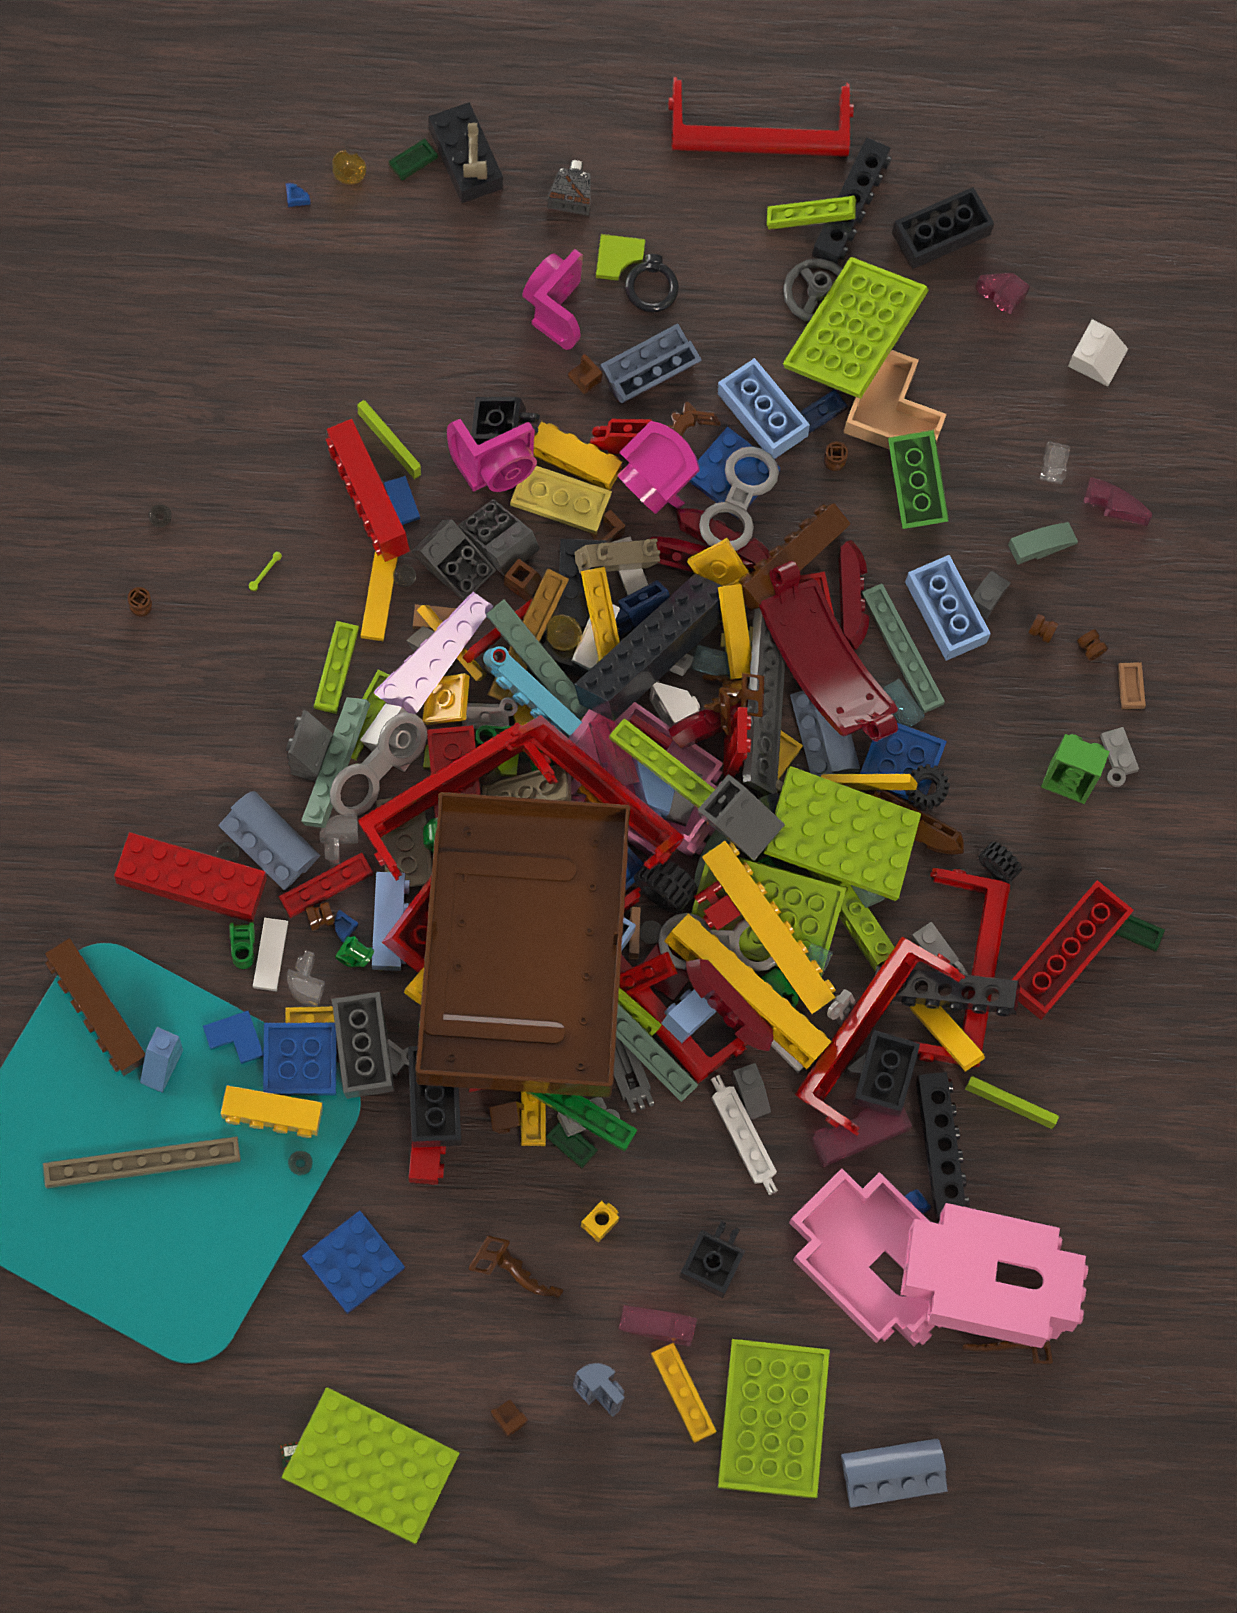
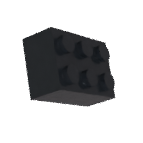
M874 1030L870 1037L852 1104L899 1118L920 1043Z

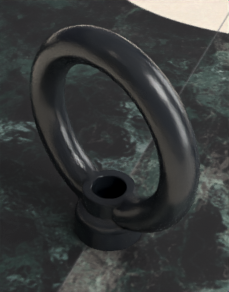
M658 254L646 255L645 262L636 265L629 272L625 282L628 299L635 307L645 312H660L667 309L675 301L679 290L676 275L668 266L663 264V257ZM644 271L652 273L661 272L666 276L670 289L663 301L647 303L636 295L634 282L640 273Z

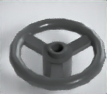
M821 258L806 260L796 265L786 276L783 286L785 302L791 312L801 320L810 322L817 302L823 301L832 287V280L827 273L817 272L812 274L809 268H824L839 276L843 268L832 261ZM799 274L809 284L807 289L809 299L804 309L797 305L792 294L794 280Z

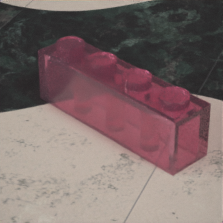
M904 1107L899 1118L867 1109L860 1112L858 1118L851 1120L852 1123L860 1128L858 1136L841 1125L830 1130L825 1127L814 1133L815 1136L812 1138L811 1144L823 1168L910 1130L912 1124Z

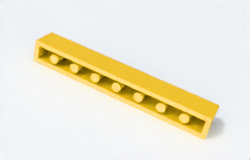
M726 841L722 842L702 856L703 860L810 1013L813 1014L835 998L833 993L836 989L828 979L824 981L819 973L822 972V969L815 960L810 962L805 954L809 951L801 940L796 942L791 934L795 931L787 920L785 922L781 921L778 916L781 911L774 901L770 903L764 896L767 894V891L760 881L757 883L751 878L753 871L746 862L742 864L737 856L740 853L732 842L730 844H727Z
M687 914L665 939L664 942L685 961L709 960L773 1029L774 1040L806 1069L831 1043L824 1032L812 1025L805 1015L800 1014L793 1008L787 999L782 998L774 991L769 983L764 982L755 974L751 967L746 966L733 951L727 949L715 935L707 931L700 921L693 918L690 914Z

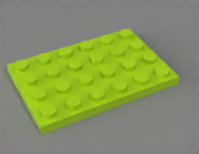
M850 257L783 362L784 367L861 399L928 293L927 286Z
M790 766L787 769L775 815L785 826L768 844L764 854L896 901L902 888L921 813Z
M737 857L742 864L746 862L753 871L751 878L755 883L760 881L767 891V894L764 895L769 903L775 902L781 911L778 914L782 922L786 920L795 931L791 935L796 942L799 940L803 942L809 951L805 955L810 962L813 960L817 962L822 969L819 975L822 976L847 887ZM706 863L697 894L717 881V878ZM724 888L716 892L718 898L726 894ZM695 899L691 914L698 915L704 919L703 916L706 915L704 908L710 905L708 899L701 904ZM742 914L719 930L732 931L744 917ZM749 926L744 929L739 939V947L743 956L759 962L770 958L771 955L752 928Z
M732 1339L718 1488L817 1498L830 1350Z
M326 1387L282 1475V1479L416 1544L459 1456V1452Z

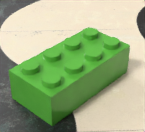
M935 430L889 437L888 442L903 529L948 522L949 517Z
M1065 734L1049 764L1041 788L1085 804L1102 774L1110 751L1105 750V747L1100 744L1087 743L1077 735Z

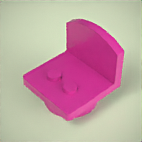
M576 249L565 260L555 253L549 255L533 272L523 290V298L535 306V318L532 320V325L565 350L572 349L581 336L580 328L574 315L561 306L581 281L583 254Z
M461 419L451 422L447 427V441L451 458L473 492L486 485L493 492L509 490L528 478L537 464V460L533 455L535 430L530 422L480 445L476 444Z
M650 421L619 452L629 464L617 476L652 512L657 514L668 502L677 509H680L685 504L677 493L700 469L696 455L682 436L664 424Z

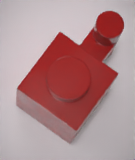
M718 880L694 896L699 904L706 899L710 902V905L704 908L706 915L703 918L710 928L715 926L717 931L741 915L727 893L720 898L716 895V892L723 888Z

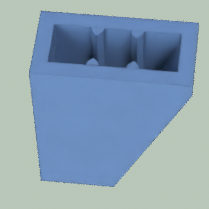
M632 757L629 762V769L636 796L665 820L670 812L675 790Z
M156 1028L146 1049L140 1080L141 1084L163 1093L183 1052L179 1036L161 1028Z

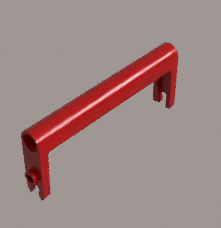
M674 77L673 97H669L668 111H672V150L849 156L850 117H853L854 104H850L849 84L842 86V94H840L839 131L684 125L682 123V80H677V77Z
M542 715L523 726L519 724L511 733L513 738L504 744L507 749L513 751L528 742H532L601 802L605 804L629 805V825L656 848L654 850L656 854L643 864L649 870L659 863L663 865L684 840L685 837Z
M518 722L357 820L377 851L374 854L375 858L381 866L386 865L396 881L399 880L398 877L402 874L382 842L381 837L437 804L440 792L455 793L520 752L527 754L549 784L558 783L554 776L555 773L549 765L551 763L549 757L543 751L540 753L535 744L528 742L513 751L504 746L507 741L513 738L511 733L519 725Z
M933 868L930 876L934 877L933 882L985 895L971 976L995 978L1010 884L999 880L966 874V871L960 869L949 871ZM968 991L967 999L973 998L975 992ZM990 994L987 998V1000L990 1002L992 994ZM965 1009L962 1030L982 1051L989 1012L986 1011V1014H976L972 1010ZM920 1043L917 1057L921 1061L933 1062V1060L959 1065L944 1047ZM980 1062L973 1067H979Z
M639 887L625 897L624 913L640 901L639 897L641 895L639 891L641 889ZM622 954L620 973L633 968ZM649 987L630 995L636 1003L662 1024L666 1017L664 1012L667 1008ZM663 1024L655 1032L697 1083L703 1081L731 1057L735 1056L738 1058L747 1050L745 1047L747 1044L741 1039L736 1038L714 1056L708 1057L691 1036L681 1043Z
M901 937L794 1095L827 1116L825 1121L835 1128L841 1125L858 1136L860 1128L824 1103V1099L918 962L925 963L957 982L965 979L966 976L950 965V960L940 953L935 956L908 939Z

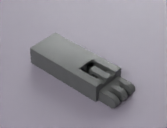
M616 1036L613 1079L622 1101L626 1100L632 1114L636 1112L634 1102H637L640 1110L645 1109L642 1099L646 1098L649 1107L654 1105L649 1092L651 1086L640 1060ZM634 1072L639 1086H635L633 1078L626 1081L624 1075Z

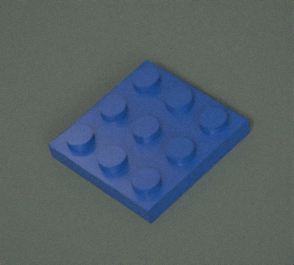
M727 427L699 458L700 471L689 482L716 503L725 502L732 487L727 481L725 474L726 461L736 450L743 447H751L752 445ZM755 457L742 458L734 467L737 478L747 485H760L769 477V470L766 464ZM757 496L752 497L750 504L757 498ZM730 513V514L733 515L735 518H737V519L739 518V517H737L736 515H734L733 513Z
M897 723L898 731L879 741L872 740L860 774L911 775L914 769L917 770L918 766L921 765L925 767L926 764H930V767L933 768L934 765L938 766L947 741ZM929 779L920 781L919 790L927 795L932 781ZM886 790L906 800L909 798V795H906V790Z
M264 1023L263 1092L282 1096L336 1095L337 1036L335 1023Z
M358 1211L302 1255V1258L347 1314L405 1269L402 1262L361 1211Z

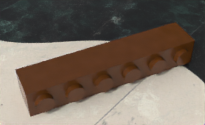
M835 503L827 506L822 504L813 512L815 515L811 519L807 518L798 525L800 529L797 532L793 531L784 538L785 543L782 546L777 545L769 552L770 557L768 559L760 560L754 565L755 570L751 574L747 573L738 580L742 585L744 603L750 611L760 608L761 601L776 594L770 580L769 572L771 569L793 561L801 571L850 525V522Z
M71 939L65 940L46 952L45 955L48 961L45 962V965L52 975L57 973L61 979L57 982L64 994L69 992L72 996L71 1005L77 1014L82 1012L86 1019L83 1020V1023L90 1033L94 1031L99 1039L96 1040V1043L103 1053L108 1051L111 1059L108 1061L114 1071L118 1072L120 1070L123 1076L144 1064L145 1052Z

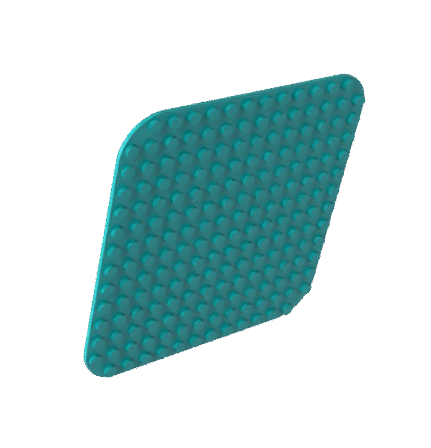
M112 943L89 945L78 952L145 1054L157 1027L179 1036L183 1052L163 1093L140 1083L143 1064L123 1076L120 1070L115 1072L108 1061L111 1059L108 1051L104 1053L101 1051L96 1043V1040L99 1039L94 1031L92 1033L88 1031L83 1023V1020L86 1019L82 1012L77 1014L70 1003L73 1000L69 992L64 994L57 983L61 979L58 975L56 976L0 1068V1266L167 1359L186 1364L204 1362L221 1353L234 1338L352 1132L360 1114L361 1099L360 1097L346 1098L343 1091L340 1063L336 1062V1095L288 1096L322 1103L323 1110L317 1136L312 1135L311 1138L298 1136L297 1132L293 1131L283 1134L275 1132L273 1128L266 1126L263 1129H255L250 1127L249 1123L240 1122L239 1125L226 1123V1119H222L221 1116L226 1086L263 1092L264 1057L241 1064L234 1042L210 1050L203 1026L244 1011L128 948ZM250 1015L264 1054V1022ZM238 1137L241 1162L47 1189L45 1187L43 1163Z

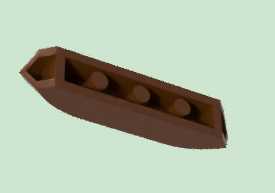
M868 790L864 792L921 813L914 840L927 844L926 848L943 854L964 853V839L960 831L886 790Z

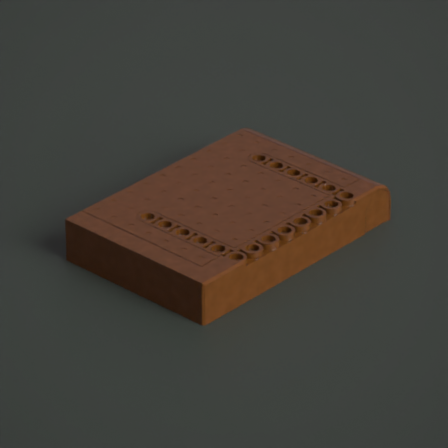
M446 792L438 794V821L434 840L416 1062V1080L419 1085L607 1098L611 1096L628 855L629 805Z

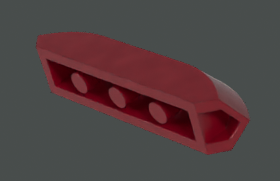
M693 508L676 509L680 530L708 545L701 536L699 527L701 516L705 511ZM713 517L709 521L711 533L719 540L728 538L729 541H734L743 534L739 531H732L722 521L713 520ZM756 538L751 539L746 546L736 551L738 556L748 560L753 565L762 559L766 560L770 557V551Z
M660 536L650 538L657 539V550H660V562L658 563L693 572L687 562L688 558L709 548L676 538ZM740 557L748 572L751 574L755 570L754 565L748 560Z
M849 540L840 547L838 554L841 630L852 649L856 650L863 642L869 627V616L862 613L865 612V599L861 598V591L864 590V577H860L867 573V565L858 546L852 540Z
M741 703L731 706V720L737 708L741 707ZM705 709L678 722L669 728L668 731L680 749H685L723 732V729L721 728L720 713Z
M697 959L686 961L689 979L701 998L704 997L708 1005L723 1017L724 1022L735 1030V1035L739 1039L756 1049L769 1051L774 1035L773 1029L709 960Z

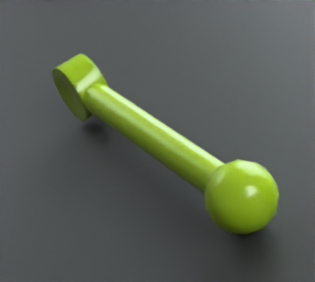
M275 552L273 559L257 579L249 583L251 591L258 589L259 582L274 563L282 558L280 552Z

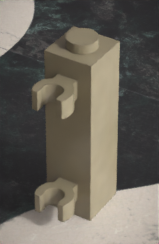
M657 539L591 544L575 551V562L578 566L579 574H581V571L605 567L606 572L643 569L660 562V550H657Z

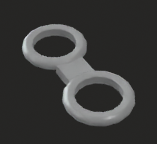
M752 446L736 450L727 459L725 474L727 481L732 486L725 502L713 504L701 516L699 524L701 536L710 546L722 541L716 538L709 528L710 519L722 512L733 513L743 522L744 533L740 538L730 541L735 551L746 546L752 538L754 529L752 518L747 512L752 497L763 495L770 491L777 482L779 474L777 462L765 450ZM745 457L758 458L768 467L769 477L760 485L751 486L744 484L735 475L734 467L736 463Z
M405 712L392 717L381 729L378 747L361 764L347 766L337 774L330 789V801L336 812L346 817L363 815L376 802L380 790L379 780L392 766L410 764L421 755L427 742V728L420 717ZM412 723L417 732L415 745L405 755H392L389 750L390 735L399 725ZM356 774L366 775L369 781V791L365 799L357 806H344L340 793L346 780Z
M690 913L678 914L667 920L660 929L658 938L660 953L669 952L675 968L687 970L686 961L674 956L668 944L664 941L673 927L677 926ZM690 914L693 918L699 920L707 931L715 935L727 949L733 951L746 966L751 967L754 971L768 970L776 965L772 957L765 961L755 962L743 956L739 947V939L744 929L749 927L745 918L739 921L732 931L712 930L700 916Z

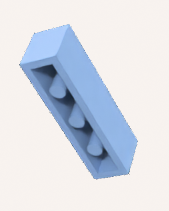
M376 872L372 970L401 971V964H406L382 943L409 906V903H404V895L409 894L410 880H405V873H401L402 875L398 877L399 880L396 881L390 872Z
M688 989L680 997L681 1002L678 1005L673 1003L664 1012L666 1017L662 1024L681 1043L717 1012L708 1005L704 997L701 998L695 989L693 991Z

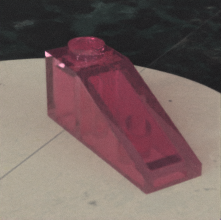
M624 1305L619 1330L690 1347L697 1318Z

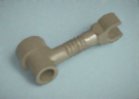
M468 123L469 164H464V178L477 177L478 179H487V162L478 161L477 123Z

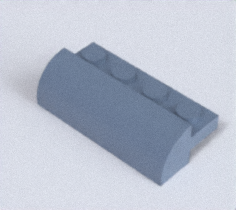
M676 324L600 364L599 367L610 385L609 389L620 403H624L701 362V358L692 342H688L679 324Z
M804 691L791 694L790 697L810 773L821 777L822 774H853L861 771L852 735L841 736L816 709Z
M255 791L249 792L240 798L231 807V812L218 825L283 890H287L321 856Z
M594 1363L586 1365L575 1375L573 1388L588 1405L597 1399L612 1417L620 1411L625 1398L622 1387L616 1381H613L615 1371L604 1364Z
M938 1439L841 1454L850 1507L947 1492L945 1459Z

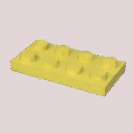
M536 466L530 476L516 486L510 505L597 535L612 491Z

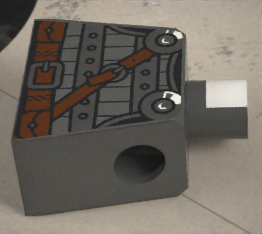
M573 160L570 163L569 169H559L548 196L549 209L589 216L591 174L582 172L584 164L581 161Z

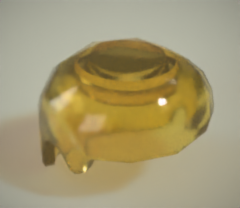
M342 150L336 153L332 159L333 174L339 182L356 184L364 179L367 171L366 164L357 153L350 155L346 150Z
M563 614L557 615L546 625L547 640L557 650H572L581 641V626L573 617Z

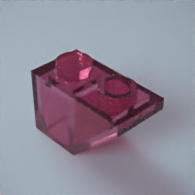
M1013 273L981 275L975 288L978 289V292L983 297L994 301L999 309L1011 314L1027 296L1030 286Z

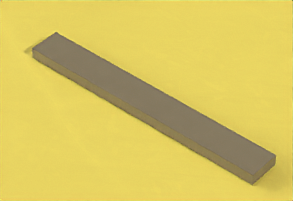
M238 1137L47 1162L43 1163L45 1187L47 1189L241 1162Z

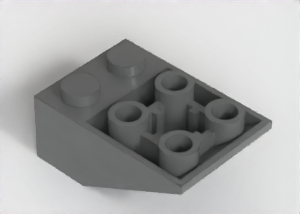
M494 499L458 525L491 565L504 576L518 559L524 562L540 550L533 531Z
M452 519L442 520L411 551L427 570L463 601L496 571Z
M303 710L302 716H297L294 724L295 736L294 738H289L287 743L288 766L291 768L292 775L316 782L332 739V732L308 711Z
M729 774L698 809V813L703 820L754 861L785 826L776 815Z

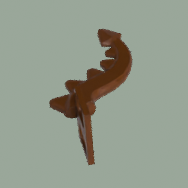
M686 402L683 414L673 412L671 416L674 424L667 425L680 436H683L687 428L695 427L696 421L698 424L721 426V422L715 413L697 411L689 402Z
M745 672L742 673V679H731L730 676L715 674L702 676L704 680H719V682H723L722 689L729 697L741 698V707L746 708L747 699L757 701L758 713L747 711V715L763 717L765 676ZM747 677L758 678V691L748 689Z
M720 688L719 698H712L713 703L705 704L704 708L720 713L721 728L728 736H731L730 709L731 706L741 703V698L729 697Z
M488 1235L468 1267L471 1271L490 1275L498 1263L499 1268L508 1270L514 1279L530 1292L541 1296H555L556 1298H559L563 1293L562 1288L550 1286V1289H548L545 1284L539 1286L537 1279L529 1278L531 1273L522 1268L523 1262L511 1257L507 1250L510 1241ZM492 1241L503 1243L498 1251L487 1250L488 1245ZM481 1259L492 1261L487 1269L476 1268L475 1266Z
M1006 1340L979 1345L965 1343L962 1346L963 1350L971 1351L1031 1348L1033 1364H1053L1049 1340L1043 1345L1046 1351V1361L1039 1360L1037 1347Z

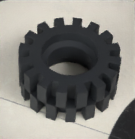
M926 764L925 767L921 765L918 766L917 770L914 769L911 776L917 782V789L906 790L905 792L906 795H909L908 800L910 802L913 801L915 807L920 805L923 810L926 807L931 810L934 806L937 808L941 802H944L950 785L947 782L948 776L943 775L944 771L942 769L938 771L937 766L934 765L931 768L930 764ZM924 779L933 781L936 785L935 793L931 795L923 794L919 790L920 781Z
M995 841L991 842L978 855L979 861L982 862L981 865L986 867L985 870L990 872L991 876L1008 884L1023 869L1021 863L1017 861V857L1013 856L1011 851H1007L1005 846H1001L1000 843Z

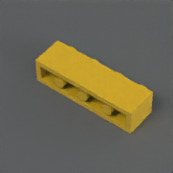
M541 421L538 426V433L534 435V456L592 485L610 491L618 477L617 475L621 472L622 462L618 457L601 452L593 444H585L579 441V438L573 434H565L559 431V428L551 423L546 424Z
M226 1086L221 1116L222 1119H226V1123L239 1125L240 1122L249 1123V1126L255 1129H263L266 1126L273 1128V1131L286 1134L288 1131L297 1132V1135L300 1137L311 1138L312 1135H318L323 1105L321 1102Z

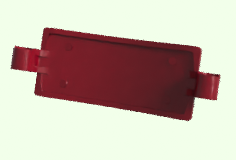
M793 561L771 569L769 575L776 595L761 601L759 607L772 638L789 670L816 709L841 736H847L862 729L872 740L879 741L898 731V724L892 715L898 711L896 704L877 683L852 649L835 619L818 582L812 579L799 585L800 570Z

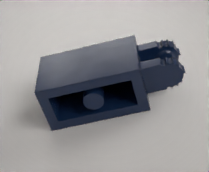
M658 580L618 601L620 609L615 619L618 635L634 630L670 597L669 591Z

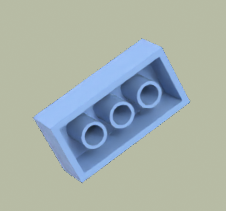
M755 358L718 382V395L761 448L771 454L774 459L808 437L810 424Z
M950 555L908 572L905 583L946 661L987 643L991 633Z

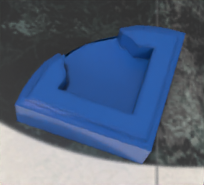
M286 183L288 207L310 205V198L307 192L296 184Z
M339 910L335 917V931L338 938L344 943L345 939L351 936L359 924Z
M917 1189L904 1196L921 1213L925 1214L931 1209L930 1204Z

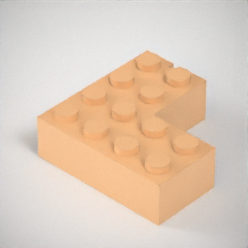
M891 350L862 398H855L843 433L889 450L888 438L892 436L935 430L937 442L946 414L905 399L919 360Z

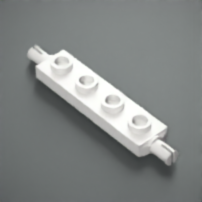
M720 1075L716 1076V1078L713 1077L711 1081L717 1092L712 1096V1101L754 1184L763 1183L768 1195L777 1192L778 1190L771 1179L777 1171L735 1088H725Z

